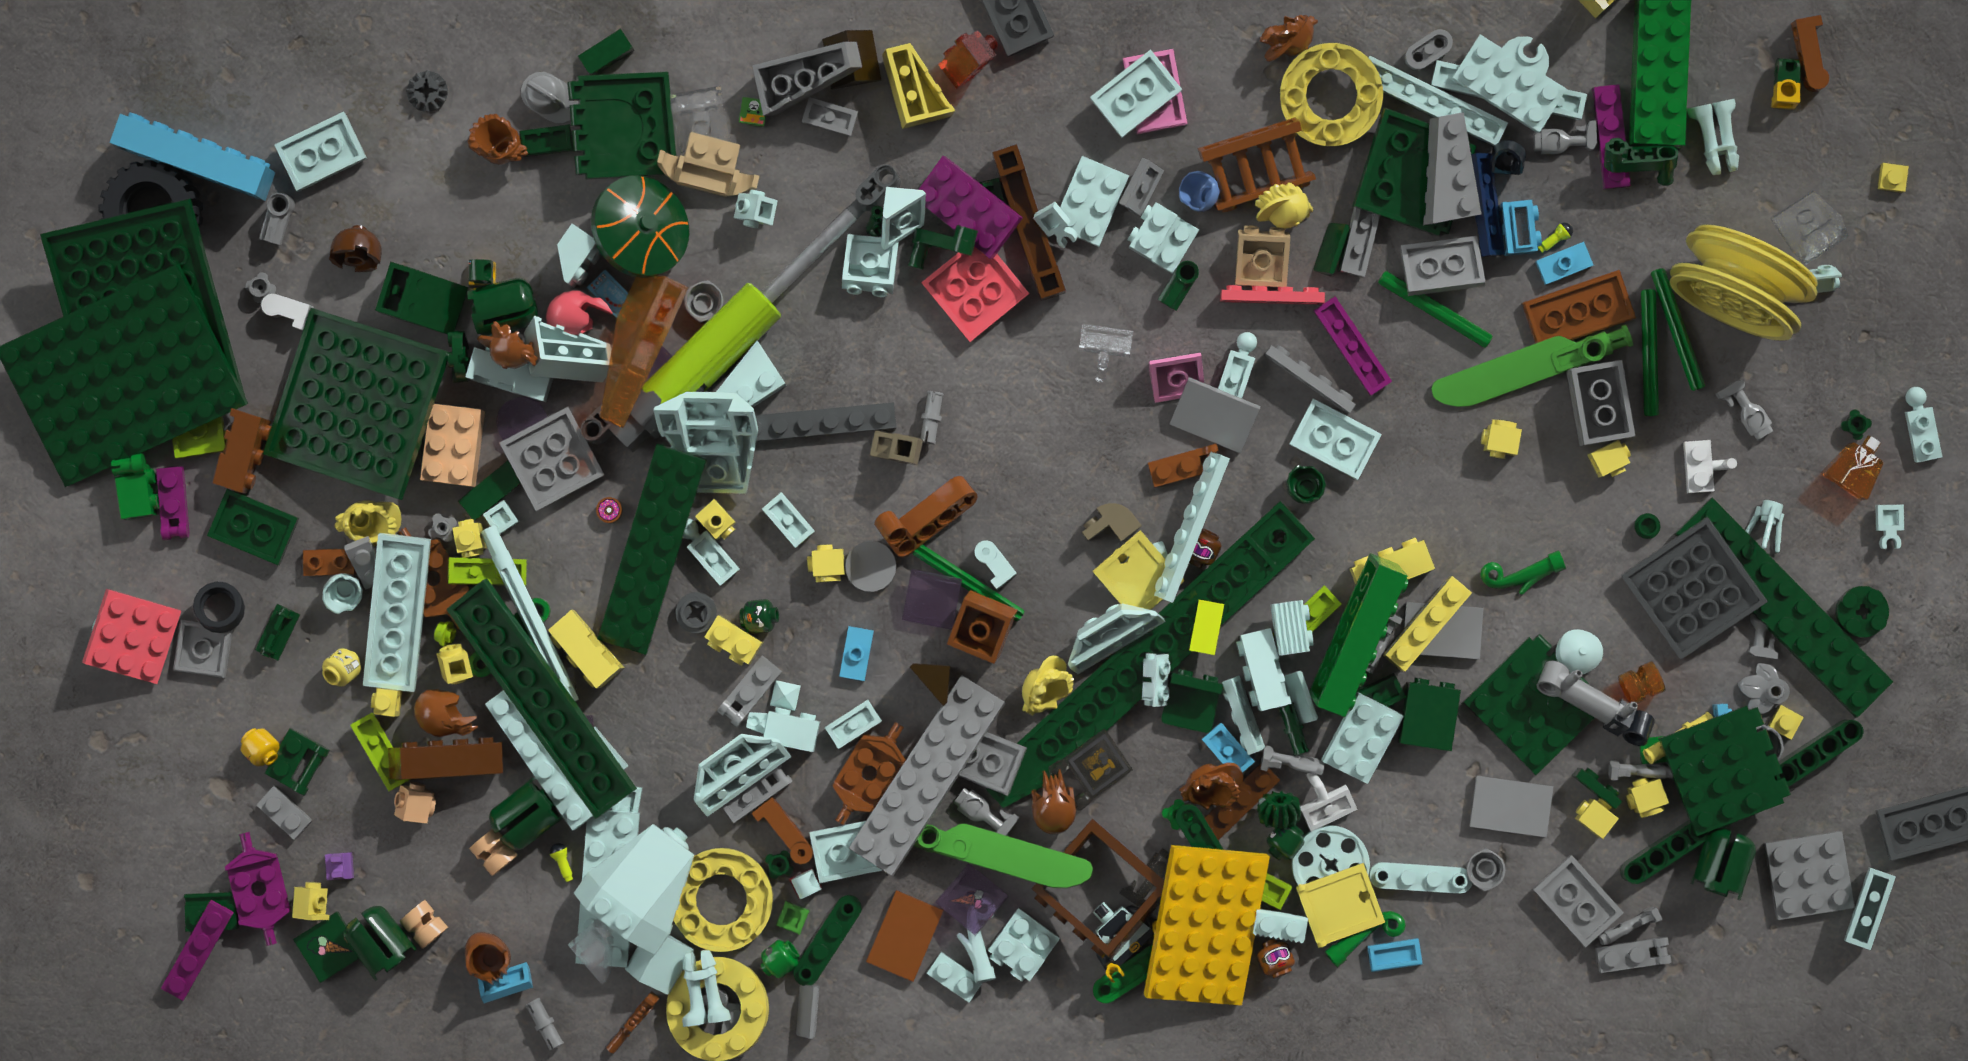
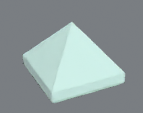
M775 680L770 705L795 711L801 686Z

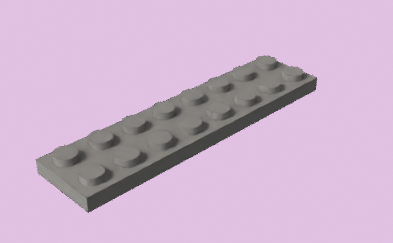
M961 675L948 695V702L940 707L849 849L893 877L999 715L1005 702Z

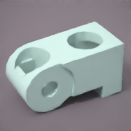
M986 540L976 545L975 556L978 561L986 564L995 575L990 582L996 589H999L1017 575L1016 571L992 542Z

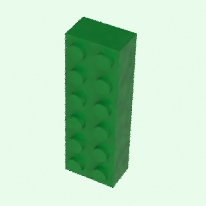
M1635 0L1629 146L1668 145L1679 150L1685 146L1691 0Z
M1372 553L1369 554L1310 687V696L1317 707L1346 717L1347 712L1353 709L1358 687L1361 688L1366 680V669L1376 658L1377 650L1375 649L1379 640L1382 641L1387 633L1386 624L1389 618L1393 617L1397 611V599L1400 593L1403 594L1408 586V575L1397 563Z

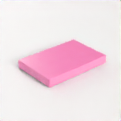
M1173 49L1153 52L1180 86ZM1143 55L1123 58L1124 70ZM1180 92L1138 125L1136 133L1143 134L1187 125L1182 93Z

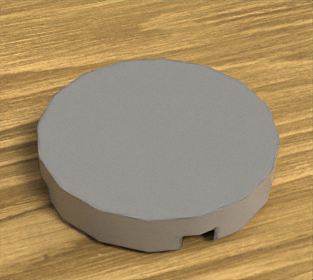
M865 541L857 544L849 552L846 558L845 571L848 579L855 587L863 591L875 592L884 589L892 582L896 574V561L893 553L886 545L877 541Z

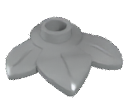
M1758 663L1756 675L1745 677L1738 682L1740 690L1747 697L1751 698L1747 706L1748 709L1758 707L1760 714L1769 712L1774 704L1785 702L1790 695L1789 685L1784 680L1779 679L1776 669L1768 664ZM1778 686L1781 688L1782 692L1779 696L1772 694L1773 687Z

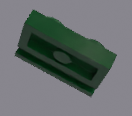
M232 892L184 894L185 932H192L211 900L234 912L224 930L239 929L238 913Z

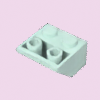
M571 224L557 246L564 281L575 288L577 284L579 286L583 284L589 274L586 270L591 263L595 265L602 254L596 246L593 237L574 224Z

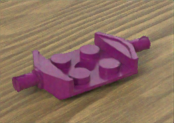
M250 832L239 834L243 848L242 853L227 864L225 870L228 872L239 917V925L261 928V931L263 930L266 946L277 943L273 930L274 924L291 911L277 853L256 850L252 845ZM256 881H262L266 885V892L262 896L255 895L252 891V886Z

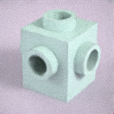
M750 190L749 194L739 193L734 218L744 221L743 225L751 228H758L759 224L773 226L778 200L765 197L764 192Z

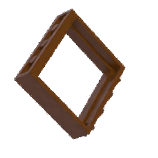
M1091 819L1063 853L1075 856L1094 834L1156 887L1154 892L1107 945L1045 891L1047 886L1036 883L1032 890L1037 894L1034 899L1045 908L1048 905L1054 908L1056 911L1053 915L1064 925L1067 921L1075 927L1072 932L1083 942L1088 938L1094 943L1091 949L1100 957L1104 958L1107 955L1113 959L1160 905L1164 880L1094 819Z

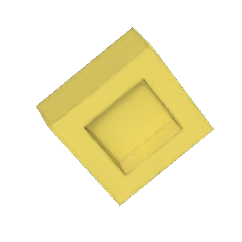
M1882 163L1878 189L1905 192L1909 166Z
M1779 705L1768 726L1775 729L1780 735L1792 740L1804 717Z

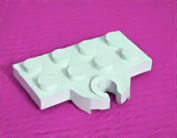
M1479 35L1455 72L1452 80L1539 134L1567 90L1546 76L1549 67V56L1545 47L1541 43L1536 48V57L1528 58L1524 55L1523 48L1531 43L1532 37H1516L1509 40L1501 48L1484 36Z

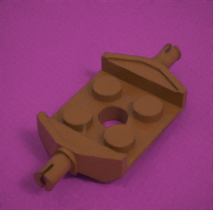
M406 527L401 529L402 531L397 532L398 535L412 537ZM438 539L431 540L428 573L431 571L438 572L440 582L435 586H431L427 582L424 604L425 617L451 616L446 609L470 591L468 585L448 584V558L450 556Z
M894 722L888 735L884 737L863 734L832 784L843 801L842 805L844 807L837 818H835L840 824L845 825L851 812H854V810L872 812L901 769L906 759L896 746V740L904 729L903 726H899L898 723ZM864 767H875L877 774L874 779L866 780L862 777Z

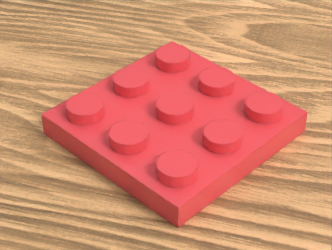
M975 246L972 256L957 253L921 282L970 343L1030 295L998 254L993 259H989Z
M106 588L82 663L158 684L181 610Z

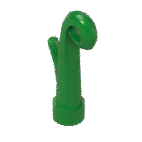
M1558 550L1548 554V557L1503 577L1502 567L1498 563L1490 562L1483 566L1480 576L1484 584L1495 589H1504L1524 583L1519 590V594L1523 595L1536 582L1552 573L1556 574L1566 570V566ZM1491 570L1497 571L1495 579L1489 578L1488 573Z
M1393 911L1382 912L1385 923L1380 925H1382L1384 932L1391 937L1401 935L1406 927L1403 917ZM1388 920H1394L1395 922H1397L1398 927L1396 929H1390L1388 926ZM1380 925L1340 939L1336 944L1329 947L1325 954L1338 968Z

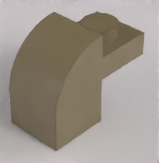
M875 430L870 456L918 465L923 440L916 437Z
M1108 503L1096 508L1101 518L1098 520L1094 516L1083 525L1085 530L1082 534L1088 541L1109 526L1121 542L1142 525L1125 506Z

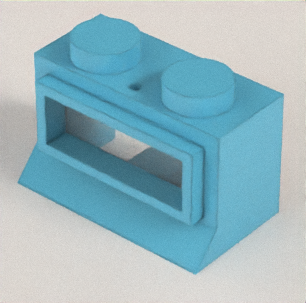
M1532 200L1502 202L1499 205V211L1502 210L1503 214L1502 235H1505L1506 240L1504 256L1537 252V246L1542 245L1541 232L1535 229V221L1539 220L1537 205L1533 206Z

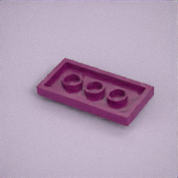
M946 156L941 157L918 189L926 193L925 207L953 230L956 229L957 225L977 230L975 247L989 259H993L1023 219V217Z

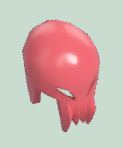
M572 290L561 293L550 302L545 318L548 325L556 327L558 324L564 327V332L579 335V333L584 334L593 329V320L585 312L588 306L611 315L613 312L600 297L593 298L582 291Z

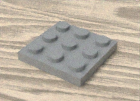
M568 407L499 442L535 511L604 475L586 439L581 435L580 428Z
M1842 831L1764 843L1777 920L1855 908Z

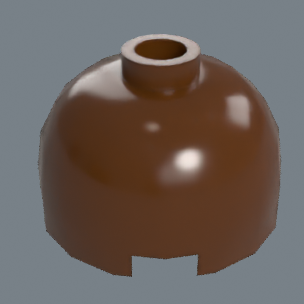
M355 225L352 228L340 231L334 237L329 260L341 269H343L344 264L356 267L355 272L374 271L381 262V244L372 232L363 226Z

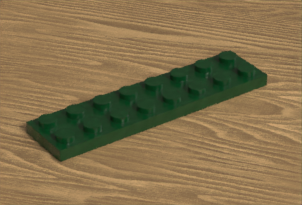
M661 444L656 445L597 638L598 640L644 655L648 654L707 459Z

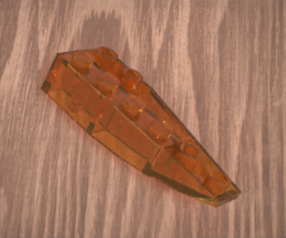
M666 276L635 278L616 319L600 418L624 428L689 287Z

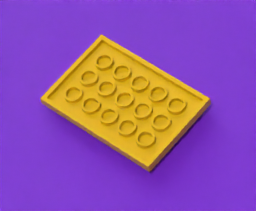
M1171 845L1143 994L1146 998L1242 1005L1255 939L1253 928L1256 920V911L1260 910L1270 856L1264 853Z

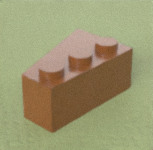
M231 408L230 416L234 417L230 431H225L224 438L227 439L223 453L221 452L219 455L213 484L247 494L248 489L252 490L255 484L256 475L253 474L256 465H260L263 460L264 451L262 447L264 441L268 440L272 426H270V420Z

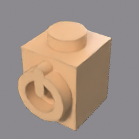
M410 782L409 786L400 785L399 792L396 793L394 799L396 807L394 815L403 821L427 823L428 817H431L435 811L434 793L427 790L425 785L421 783Z

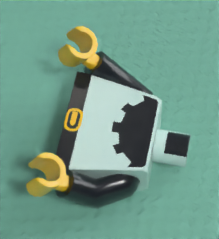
M1103 902L1092 912L1102 922L1095 930L1096 936L1108 945L1140 907L1130 905L1124 908L1120 906L1113 912ZM1154 914L1147 918L1113 959L1107 955L1102 958L1096 953L1111 982H1115L1112 978L1114 972L1118 971L1122 977L1124 976L1120 966L1155 934L1157 917Z

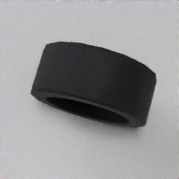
M216 581L206 584L198 591L194 597L193 609L197 620L205 629L215 633H224L231 631L239 625L244 617L245 605L243 598L234 586L226 582ZM225 593L234 602L233 613L223 621L210 620L204 612L205 602L214 594Z

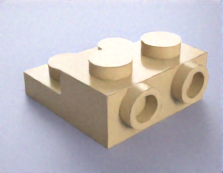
M1247 225L1244 226V230H1238L1235 285L1287 287L1290 233L1285 232V228L1270 227V231H1259L1258 226Z

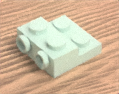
M1155 202L1153 207L1148 205L1142 214L1141 219L1145 221L1140 229L1135 227L1127 239L1131 242L1129 249L1173 274L1199 229Z
M848 234L842 275V289H847L846 291L853 295L861 294L862 291L872 292L876 297H886L887 293L893 294L899 242L884 250L881 247L882 237Z
M1018 908L988 948V951L992 953L989 958L1001 967L1004 963L1012 968L1010 973L1021 982L1025 978L1030 981L1060 938Z

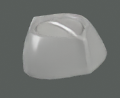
M709 280L702 281L689 288L685 296V306L687 311L696 320L703 323L722 308L723 296L719 288Z
M1483 848L1475 853L1468 862V878L1473 885L1482 891L1498 886L1505 876L1506 870L1503 859L1487 848Z

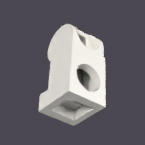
M277 294L266 295L261 303L265 314L275 318L283 316L294 320L292 327L300 330L304 329L310 308H314L311 305Z

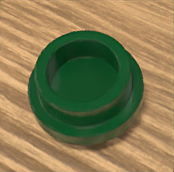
M1650 513L1640 515L1634 523L1635 532L1644 539L1654 538L1659 533L1661 527L1659 519Z

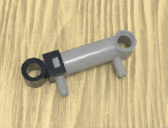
M1548 661L1545 663L1537 683V689L1541 693L1551 697L1562 698L1602 721L1605 730L1617 737L1622 734L1624 740L1632 745L1644 746L1647 744L1655 719L1649 713L1637 710L1638 705L1636 702L1630 703L1623 698L1619 701L1614 700L1581 681L1582 672L1580 670L1569 674V669L1560 662Z

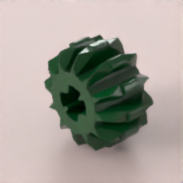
M1272 791L1271 794H1263V798L1259 799V804L1257 805L1258 818L1261 824H1265L1266 828L1274 827L1275 830L1278 828L1286 830L1287 827H1294L1300 821L1301 808L1299 798L1293 796V793L1286 794L1283 791L1280 793Z

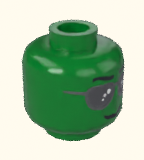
M776 940L761 953L762 963L760 966L766 975L783 978L798 966V957L800 955L790 941Z

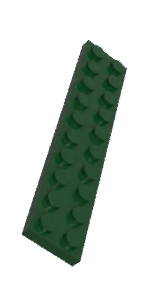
M1713 497L1710 498L1674 534L1679 536L1708 516L1767 599V603L1753 611L1752 614L1768 628L1855 718H1858L1893 681Z
M488 579L482 580L446 609L595 819L602 816L637 789Z

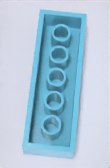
M129 112L128 116L119 115L109 142L119 149L157 163L168 164L182 172L266 201L276 172L269 168L270 164L266 163L265 160L250 156L249 160L245 159L246 155L241 154L240 151L226 147L225 151H223L222 147L215 142L202 138L201 142H198V138L182 130L173 133L174 129L169 128V126L153 121L151 125L149 120Z

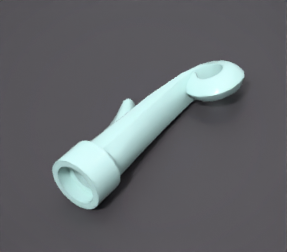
M983 897V899L981 900L983 902L982 905H990L993 903V901L987 897ZM995 904L988 906V912L985 914L979 913L974 906H970L967 913L968 939L962 933L957 934V938L964 945L972 961L975 983L996 979L978 920H988L994 916L996 912Z

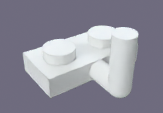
M1711 440L1683 442L1687 493L1713 492V471L1733 469L1737 466V461L1734 458L1712 461Z
M1307 773L1306 776L1318 796L1317 799L1300 806L1303 817L1311 832L1357 810L1346 785L1327 793L1319 776Z

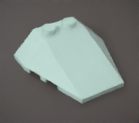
M685 392L654 407L653 411L658 431L662 437L665 436L671 448L707 459L697 493H747L758 434L754 408L737 393Z
M652 824L589 871L574 894L590 913L624 939L655 955L671 933L672 922L680 904V896L686 884L694 854L655 824Z

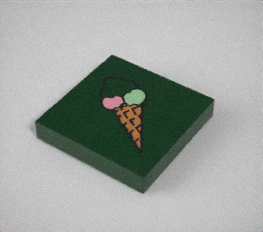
M338 911L329 916V920L321 921L293 939L320 983L359 959L344 940L343 933L347 925Z

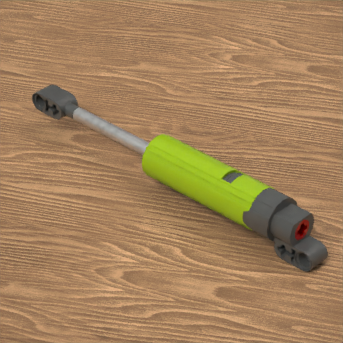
M886 164L879 166L856 189V200L762 292L751 283H746L622 406L614 400H607L602 403L582 423L580 431L583 438L591 444L598 446L604 444L614 434L632 452L651 435L657 440L661 434L658 431L653 411L654 407L685 392H705L781 318V313L772 303L865 211L871 212L874 206H882L884 204L886 187H900L901 180L895 169ZM893 175L890 183H882L884 176ZM876 184H877V185L879 186V188L881 189L880 192L878 191L877 188L874 187ZM869 194L870 196H873V198L869 200L865 198V196ZM612 410L617 414L614 418L610 414ZM603 419L608 425L605 426L600 421ZM598 426L600 428L599 434L595 437H590L592 428Z

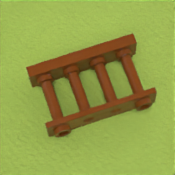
M1296 117L1197 148L1203 162L1208 161L1212 165L1221 199L1217 200L1214 204L1218 211H1232L1237 208V204L1259 198V195H1264V191H1270V187L1274 186V184L1280 186L1281 184L1286 185L1289 182L1295 187L1304 188L1310 185V181L1316 180L1313 172H1304L1295 141L1296 132L1302 131L1300 121ZM1278 138L1285 140L1295 175L1282 180L1279 178L1270 147L1272 144L1271 140ZM1256 145L1257 148L1261 149L1270 184L1257 188L1255 187L1246 156L1247 148ZM1231 153L1233 156H1236L1246 190L1232 196L1221 162L1224 155Z

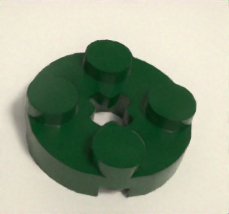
M465 331L448 332L449 347H452V352L447 357L449 368L454 367L452 368L453 383L468 382L470 379L465 376L470 358H468L467 354L469 346Z
M1857 586L1848 589L1836 605L1835 612L1838 624L1842 629H1845L1846 632L1855 637L1873 636L1887 625L1889 618L1887 600L1881 591L1869 586ZM1861 604H1864V607L1869 610L1865 619H1862L1861 615L1856 614V610L1860 609Z

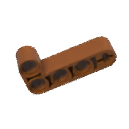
M956 476L900 519L897 518L894 512L886 511L876 518L874 525L899 557H904L911 554L972 507L977 501L978 496L964 477Z

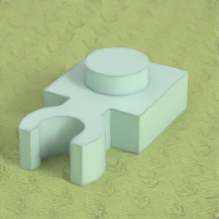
M1056 202L1035 213L1033 219L1048 237L1053 234L1056 235L1057 243L1061 248H1065L1067 240L1064 237H1069L1072 242L1076 241L1078 237L1077 232L1073 228L1067 227L1071 220Z
M1875 505L1876 531H1883V536L1879 541L1880 548L1887 549L1886 542L1888 539H1892L1894 541V549H1899L1901 547V539L1897 535V531L1904 530V505Z

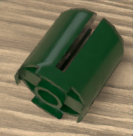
M514 278L467 291L468 300L472 299L474 303L471 305L473 313L471 316L477 335L491 336V325L495 321L499 323L500 327L506 324L509 325L511 332L526 329L533 316L538 317L537 303L533 296L532 287L523 278Z
M534 777L495 806L489 814L491 828L496 834L535 804L539 806L537 810L500 838L505 846L513 850L524 849L563 819V816L559 817L555 810L556 806L543 788L540 790L533 783L536 779Z
M1714 829L1707 835L1690 884L1694 886L1695 881L1704 884L1706 891L1727 897L1728 892L1738 895L1737 900L1740 901L1756 853V846L1751 839L1738 833L1721 883L1717 882L1732 833L1726 829Z
M382 906L369 907L361 915L392 954L389 959L356 917L347 924L343 933L344 940L375 981L378 980L375 975L384 969L388 973L404 961V953L410 948L414 951L417 950L389 912Z

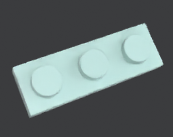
M1238 675L1223 681V695L1229 701L1232 708L1231 717L1234 724L1238 725L1241 733L1240 742L1242 747L1247 750L1248 755L1264 749L1265 745L1240 676Z

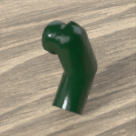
M874 206L872 208L866 225V232L872 237H880L882 235V228L880 226L883 221V208L881 206Z

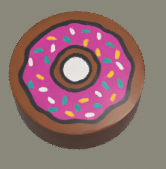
M612 497L603 498L596 507L597 516L606 523L616 522L620 519L623 512L621 503Z

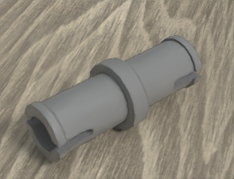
M927 391L925 413H922L921 416L923 425L920 439L925 444H928V442L936 444L938 422H941L942 419L940 409L944 394L936 391L935 393Z
M537 998L526 1004L525 1007L536 1024L535 1029L540 1031L549 1051L562 1045L564 1041H562L553 1024L555 1021L553 1017H549L541 999Z

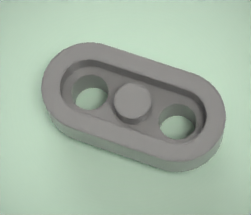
M1434 30L1408 48L1405 54L1407 66L1416 71L1425 69L1450 51L1453 45L1452 36L1445 30ZM1437 39L1441 40L1443 47L1437 48L1434 41ZM1420 54L1422 61H1414L1413 55Z

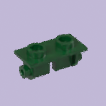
M277 604L255 650L263 656L279 661L301 614Z

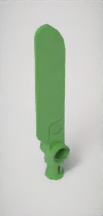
M1626 324L1622 325L1619 330L1608 334L1602 332L1594 336H1588L1578 342L1562 336H1555L1440 378L1431 387L1432 395L1436 400L1447 405L1457 407L1475 405L1592 361H1599L1603 357L1613 354V350L1627 345L1632 347V337ZM1591 342H1597L1599 345V350L1595 355H1588L1586 350Z
M960 824L947 831L937 829L933 825H926L913 845L922 848L926 852H934L1051 888L1068 889L1082 885L1090 880L1093 872L1091 863L1086 859L968 824ZM928 833L936 834V840L932 844H925L923 842L925 835Z

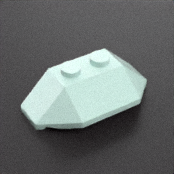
M1123 603L1113 605L1106 610L1104 615L1085 622L1084 627L1078 630L1068 666L1075 673L1079 674L1163 624L1165 620L1156 611Z
M740 734L699 764L694 801L708 817L791 758V755L778 739Z

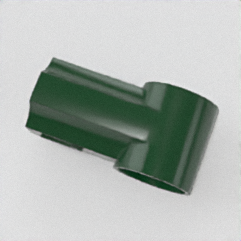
M1192 261L1181 262L1157 300L1177 311L1198 278V266ZM1183 266H1191L1193 268L1194 277L1192 279L1186 280L1181 277L1180 269Z

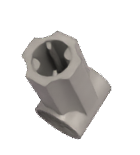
M275 193L267 200L268 209L259 239L282 245L290 215L295 209V203L290 196ZM284 198L286 208L282 212H278L276 202Z

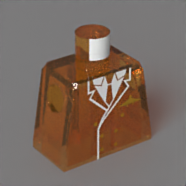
M1869 435L1861 446L1854 442L1848 443L1825 467L1821 475L1859 500H1867L1883 466V461L1874 455L1881 443Z

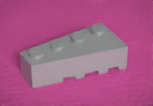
M842 42L752 65L763 116H776L862 68L857 42Z
M1464 112L1431 118L1428 140L1429 164L1426 173L1428 182L1427 192H1425L1426 215H1424L1423 225L1480 215L1481 209Z

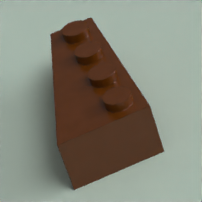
M493 737L478 738V743L468 744V739H454L451 745H443V740L427 741V746H418L417 742H402V747L388 748L389 779L503 773L502 742H494Z

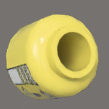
M344 648L338 649L323 661L322 674L329 684L339 687L346 686L360 674L361 665L359 657L353 651Z

